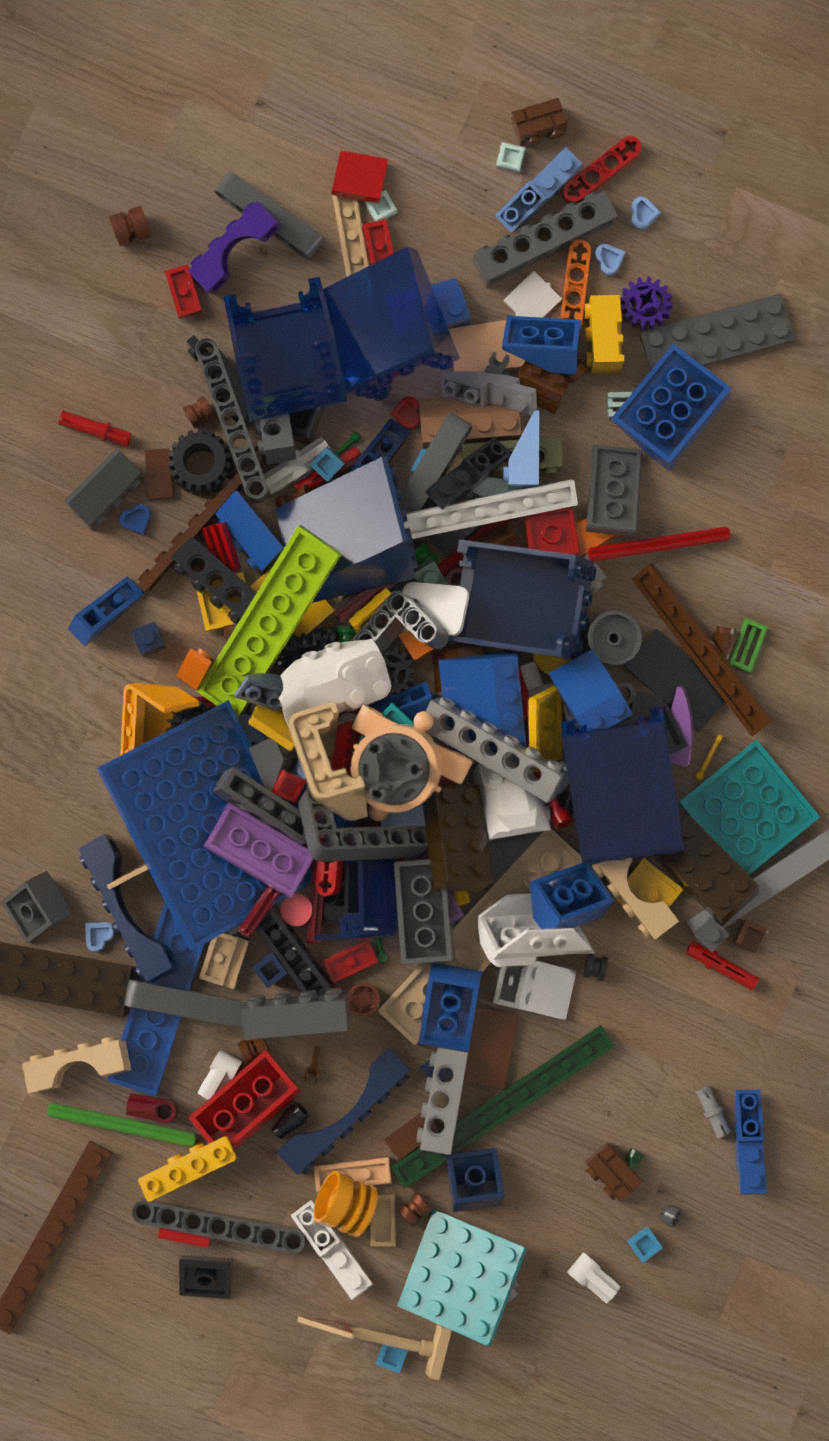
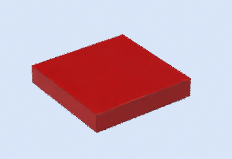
M341 150L331 195L379 204L388 167V159Z
M573 506L523 516L528 549L577 556L581 554Z

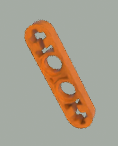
M582 239L573 241L568 251L560 319H569L570 311H575L574 319L581 320V325L591 256L589 243ZM580 246L586 253L582 254L581 263H576L577 252H573V250H577ZM578 269L582 271L584 278L581 281H573L570 277V272ZM571 293H576L580 296L581 302L577 305H571L567 301V296Z

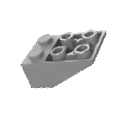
M535 961V963L527 966L500 967L492 1003L566 1020L577 971Z

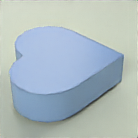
M637 197L632 202L631 210L633 215L631 223L637 230L646 229L661 214L645 197Z
M608 244L598 246L595 251V259L600 263L602 274L609 277L614 276L618 272L626 251Z
M106 922L85 923L86 945L88 949L93 952L102 951L106 946V942L112 940L115 936L114 926Z

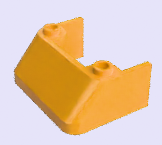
M145 683L127 684L123 692L120 755L165 733V729L171 727V724L167 722V719H173L171 711L176 713L186 708L199 706V701L179 687Z

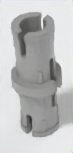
M710 1085L695 1091L705 1110L703 1114L705 1118L709 1119L716 1137L720 1138L725 1136L724 1134L731 1133L732 1131L722 1113L723 1107L718 1105Z

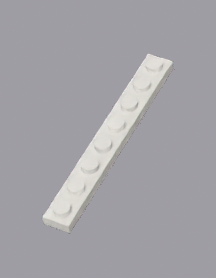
M571 479L452 503L444 510L438 506L406 513L408 521L403 522L404 527H410L412 539L576 506L578 502L575 482Z

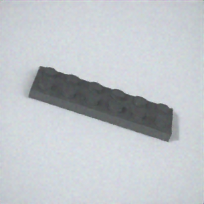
M781 293L654 328V330L641 331L639 334L650 371L672 344H675L702 366H707L788 344L795 340Z

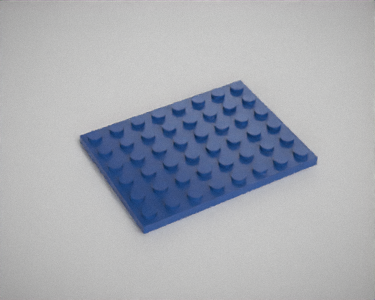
M229 700L96 768L190 950L200 947L244 922L268 886L203 847L228 804L227 801L212 792L225 770L234 767L264 787L249 750L252 745ZM312 863L295 893L311 884ZM280 893L273 905L287 898V896Z

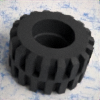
M198 429V432L193 433V430L187 431L188 435L185 437L183 434L179 436V441L177 443L174 441L172 445L173 450L169 451L170 461L168 463L172 476L178 486H181L187 493L190 491L193 495L197 496L199 493H203V496L209 495L208 492L211 491L216 493L223 482L231 476L230 471L233 464L228 446L219 435L215 436L212 431L208 430L207 433L203 429ZM201 450L212 453L215 457V464L208 473L195 475L188 471L186 463L191 454Z

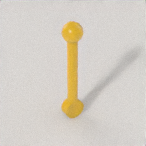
M717 735L700 771L695 773L697 781L704 779V772L723 735Z

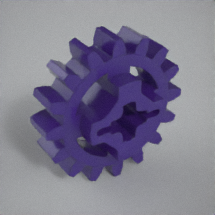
M639 277L637 284L630 281L628 284L629 289L623 288V297H620V304L622 305L621 314H625V322L632 320L631 327L634 328L639 324L641 325V330L644 331L645 325H649L650 329L654 330L655 323L662 326L663 318H669V311L672 310L673 303L670 302L672 294H666L667 285L659 286V279L652 283L651 277H648L646 282H643ZM630 303L635 308V312L631 309Z

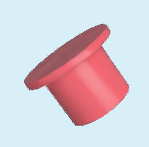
M294 894L291 899L287 897L283 900L280 912L287 924L301 926L310 920L313 908L306 896Z

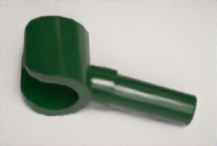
M630 1148L624 1160L630 1163V1169L634 1170L638 1167L644 1155Z

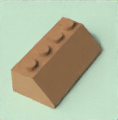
M447 397L418 400L422 449H428L450 412L473 425L464 444L488 442L494 437L498 441L519 440L522 435L519 411L491 403L483 408Z

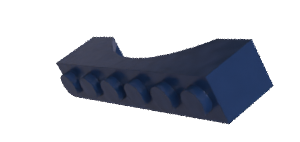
M103 834L78 848L81 853L79 859L85 869H89L92 875L90 880L96 891H100L104 898L102 900L103 907L108 913L112 914L115 920L113 926L126 942L124 947L127 954L131 958L134 957L138 965L136 971L142 980L145 979L146 982L153 983L178 969L179 967L169 947L147 935L135 923L126 908L120 884L111 889L107 887L109 883L120 877L123 859L112 836Z
M389 1047L370 1065L369 1078L364 1092L355 1106L344 1117L326 1128L308 1133H296L277 1151V1154L296 1175L301 1171L304 1174L308 1173L316 1165L313 1160L321 1154L325 1157L335 1147L332 1143L338 1137L343 1140L353 1130L351 1125L357 1119L362 1122L372 1113L369 1108L375 1102H378L379 1105L382 1104L391 1095L388 1092L389 1089L395 1084L399 1088L409 1078L407 1073L410 1069Z

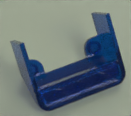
M397 858L345 861L358 863L359 913H350L342 917L339 924V934L315 935V940L385 939L393 937L399 928L394 862H397Z

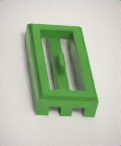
M747 618L743 620L729 658L731 666L744 670L747 673H752L768 626ZM750 625L752 627L740 660L736 662L735 659L747 626ZM758 628L761 632L747 666L744 665V662Z

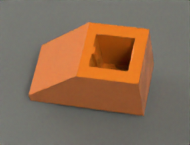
M191 648L176 676L179 680L197 691L212 667L213 659L202 649L199 648L196 652Z

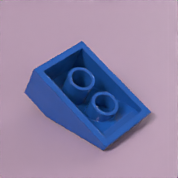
M507 316L502 350L552 373L576 374L580 349L581 320Z
M593 649L548 673L585 740L633 715L620 690Z
M432 962L418 1043L465 1052L469 1051L482 971Z

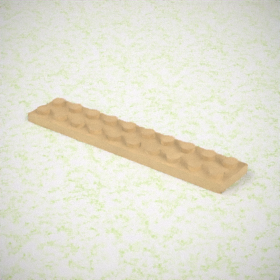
M552 829L542 832L453 928L455 961L433 963L483 972L491 962L480 944L478 915L508 894H531L530 883L533 880L583 863L585 859ZM432 962L421 963L378 1010L414 1046L419 1041Z

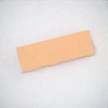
M389 1157L314 1166L316 1192L320 1191L322 1184L333 1171H338L352 1177L354 1183L356 1181H362L365 1185L392 1183Z

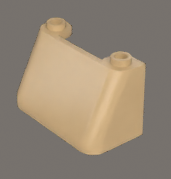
M335 702L293 714L288 722L289 731L312 797L345 820L353 821L367 817L366 793L362 777L351 778L347 775L345 768L332 772L328 758L333 757L338 726L337 718L339 715Z

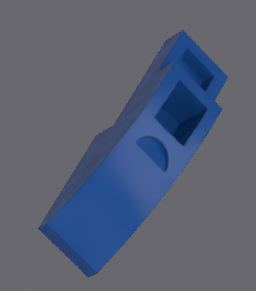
M735 1090V1148L740 1195H765L767 1191L763 1150L764 1130L761 1090Z

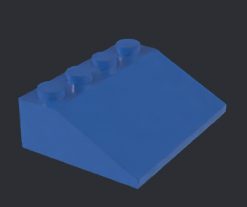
M672 344L613 415L611 420L648 456L669 471L729 399L732 388L675 344Z
M514 651L438 660L442 697L452 700L455 703L454 706L460 710L471 711L479 721L495 725L498 728L497 731L503 735L514 736L519 740L520 745L526 747L518 658ZM448 716L447 723L451 728H454V719ZM469 729V737L475 741L476 733L474 730ZM491 741L490 749L494 753L498 752V746L495 742ZM447 744V746L450 747L453 751L463 754L462 752Z

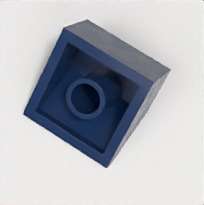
M497 1148L453 1153L451 1155L446 1154L453 1212L503 1206L505 1194Z

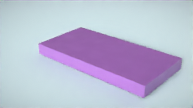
M230 802L227 804L203 846L290 899L293 897L313 861L307 848Z

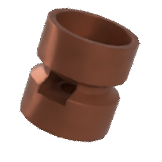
M141 205L128 209L127 214L120 212L108 216L120 247L132 243L135 237L140 240L152 236Z
M369 983L357 984L348 993L350 1010L358 1016L371 1015L380 1004L378 990Z

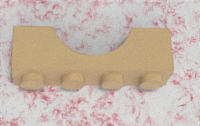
M618 840L592 859L594 864L591 867L600 878L604 876L610 883L607 886L608 890L615 898L619 896L625 903L622 908L630 918L635 916L640 923L638 929L646 939L649 937L652 940L657 939L679 922L664 901L648 903L633 895L627 883L628 868L633 860Z
M113 1036L101 1039L102 1044L93 1046L92 1042L77 1045L78 1050L70 1052L69 1048L53 1051L54 1056L46 1058L45 1054L31 1056L29 1062L22 1063L28 1093H40L60 1088L64 1073L69 1067L78 1062L90 1064L100 1076H110L131 1071L126 1040H117V1037Z

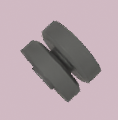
M615 610L606 611L589 622L587 631H584L582 641H585V653L593 649L605 668H614L634 658L640 649L642 636L641 629L634 618L627 613ZM610 635H611V639L615 640V643L610 642V640H609V636H610Z

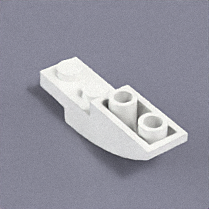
M310 1200L294 1212L291 1217L318 1255L327 1264L351 1300H354L370 1288L373 1283L335 1229L317 1223L314 1220L315 1204Z

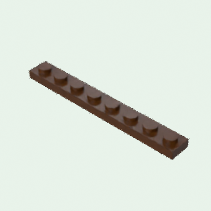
M257 444L254 450L260 467H262L266 462L265 455H260ZM246 462L242 465L244 472H251L255 468V464L252 462ZM239 473L233 478L228 477L220 487L222 491L217 496L212 495L204 504L206 509L200 515L195 514L188 522L189 528L184 533L179 532L171 542L173 546L167 552L164 550L155 559L157 564L151 570L146 569L138 579L140 581L138 587L146 595L152 591L174 566L171 556L191 536L197 540L203 533L202 528L209 526L216 519L215 513L235 491L240 492L243 484Z
M653 563L648 564L631 580L751 736L756 735L770 724L773 719Z
M91 1140L88 1142L0 1299V1329L9 1335L19 1321L112 1152Z

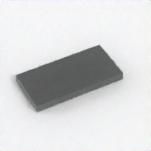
M593 445L586 532L636 537L642 450Z

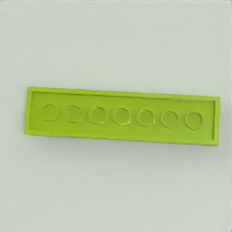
M299 525L197 692L216 706L229 700L239 719L250 702L236 698L234 693L248 675L268 673L342 553L304 526Z

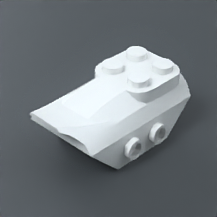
M372 639L341 643L333 642L327 644L323 650L318 652L310 651L303 654L302 658L295 660L280 675L284 686L279 700L286 723L289 725V719L293 714L331 702H335L339 714L344 711H354L362 707L363 704L368 705L383 699L391 691V682L384 658Z
M518 756L511 757L512 762L519 766L520 760ZM481 763L476 766L473 772L474 785H479L487 841L495 838L551 830L549 825L550 811L548 806H544V800Z
M508 894L478 915L480 944L489 961L497 967L531 965L535 963L536 957L595 953L580 926L541 930L533 918L531 894Z

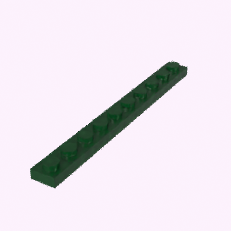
M599 1025L457 1121L451 1154L460 1152L614 1048L615 1045L603 1027ZM419 1147L393 1164L391 1169L405 1189L447 1160L446 1154L420 1150Z

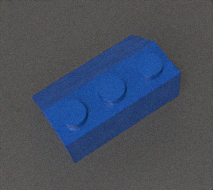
M456 278L385 298L399 345L447 332V329L464 327L470 324V315L465 298Z
M235 491L215 513L218 519L216 524L226 522L229 533L234 539L232 542L239 553L244 551L249 557L247 563L255 572L260 570L264 575L274 566L284 548L238 491Z
M588 861L535 879L530 883L533 918L541 930L575 928L599 919L615 901Z

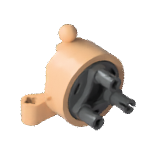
M364 704L362 705L352 728L364 734L365 737L359 744L355 743L353 747L356 750L352 758L351 774L352 778L361 776L363 779L366 802L371 805L368 813L373 821L381 822L386 819L388 812H403L424 803L434 791H441L442 788L438 786L441 775L459 784L463 783L473 760L461 753L446 749L433 741V738L426 733L434 723L430 713L426 711L417 713L414 717V726L398 724L385 717L376 709Z

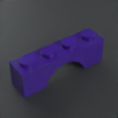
M256 201L255 203L251 202L243 210L244 214L238 220L230 222L225 228L226 232L220 238L217 237L212 240L208 245L209 249L203 255H198L191 262L192 267L188 272L208 293L215 294L231 278L228 269V258L236 244L245 239H258L266 243L283 226L263 203Z

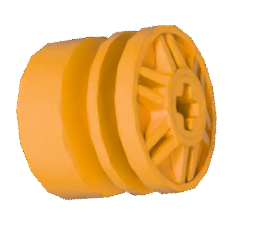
M333 1171L328 1175L317 1195L314 1206V1220L330 1228L337 1226L340 1232H347L352 1237H359L368 1227L377 1204V1189L370 1184L365 1185L362 1181L354 1183L352 1177L338 1171Z

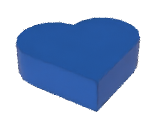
M136 505L133 510H126L121 513L119 518L120 524L126 530L144 536L151 519V511L146 505Z

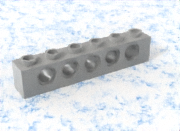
M439 697L430 701L426 712L432 715L434 723L431 729L426 732L548 803L555 799L568 774L567 771L562 769L563 766L560 763L544 759L540 756L541 753L538 750L520 745L519 740L514 736L503 735L497 731L498 728L495 725L479 721L474 713L465 709L460 710L454 706L455 703L446 697ZM448 716L454 719V728H451L448 725ZM469 729L475 731V741L469 737ZM491 741L497 744V753H494L490 749ZM512 754L518 756L520 760L519 766L512 762ZM534 767L540 769L541 778H537L533 774Z

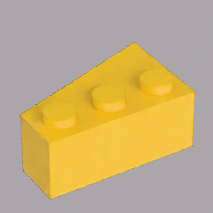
M620 295L590 296L588 304H584V317L589 318V328H585V342H590V352H586V367H591V374L620 373L624 364V355H622L621 348L623 335H621Z

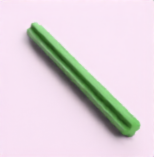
M51 1103L47 1111L49 1117L188 1147L195 1145L197 1137L195 1133L56 1103Z

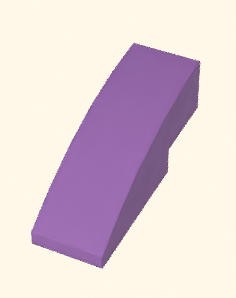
M679 685L676 689L671 713L685 739L687 747L671 754L668 762L688 767L693 749V719L685 687Z

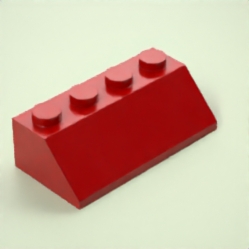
M265 1050L188 1118L209 1144L227 1136L235 1151L303 1091L281 1065Z

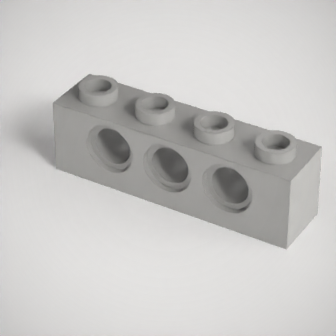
M437 1047V1052H431L429 1066L434 1067L433 1076L427 1077L425 1092H429L428 1103L423 1102L420 1116L425 1118L424 1128H418L416 1143H421L420 1150L451 1155L468 1052ZM444 1067H448L453 1071V1078L448 1082H443L438 1077L439 1071ZM438 1093H445L449 1097V1102L446 1106L438 1107L434 1103V1097ZM439 1118L443 1120L445 1126L441 1132H433L430 1129L429 1125L433 1119Z

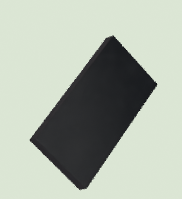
M657 629L641 645L634 658L623 666L654 694L664 695L663 702L666 701L670 708H672L677 687L679 685L684 686L690 703L693 727L698 732L725 702L697 664Z

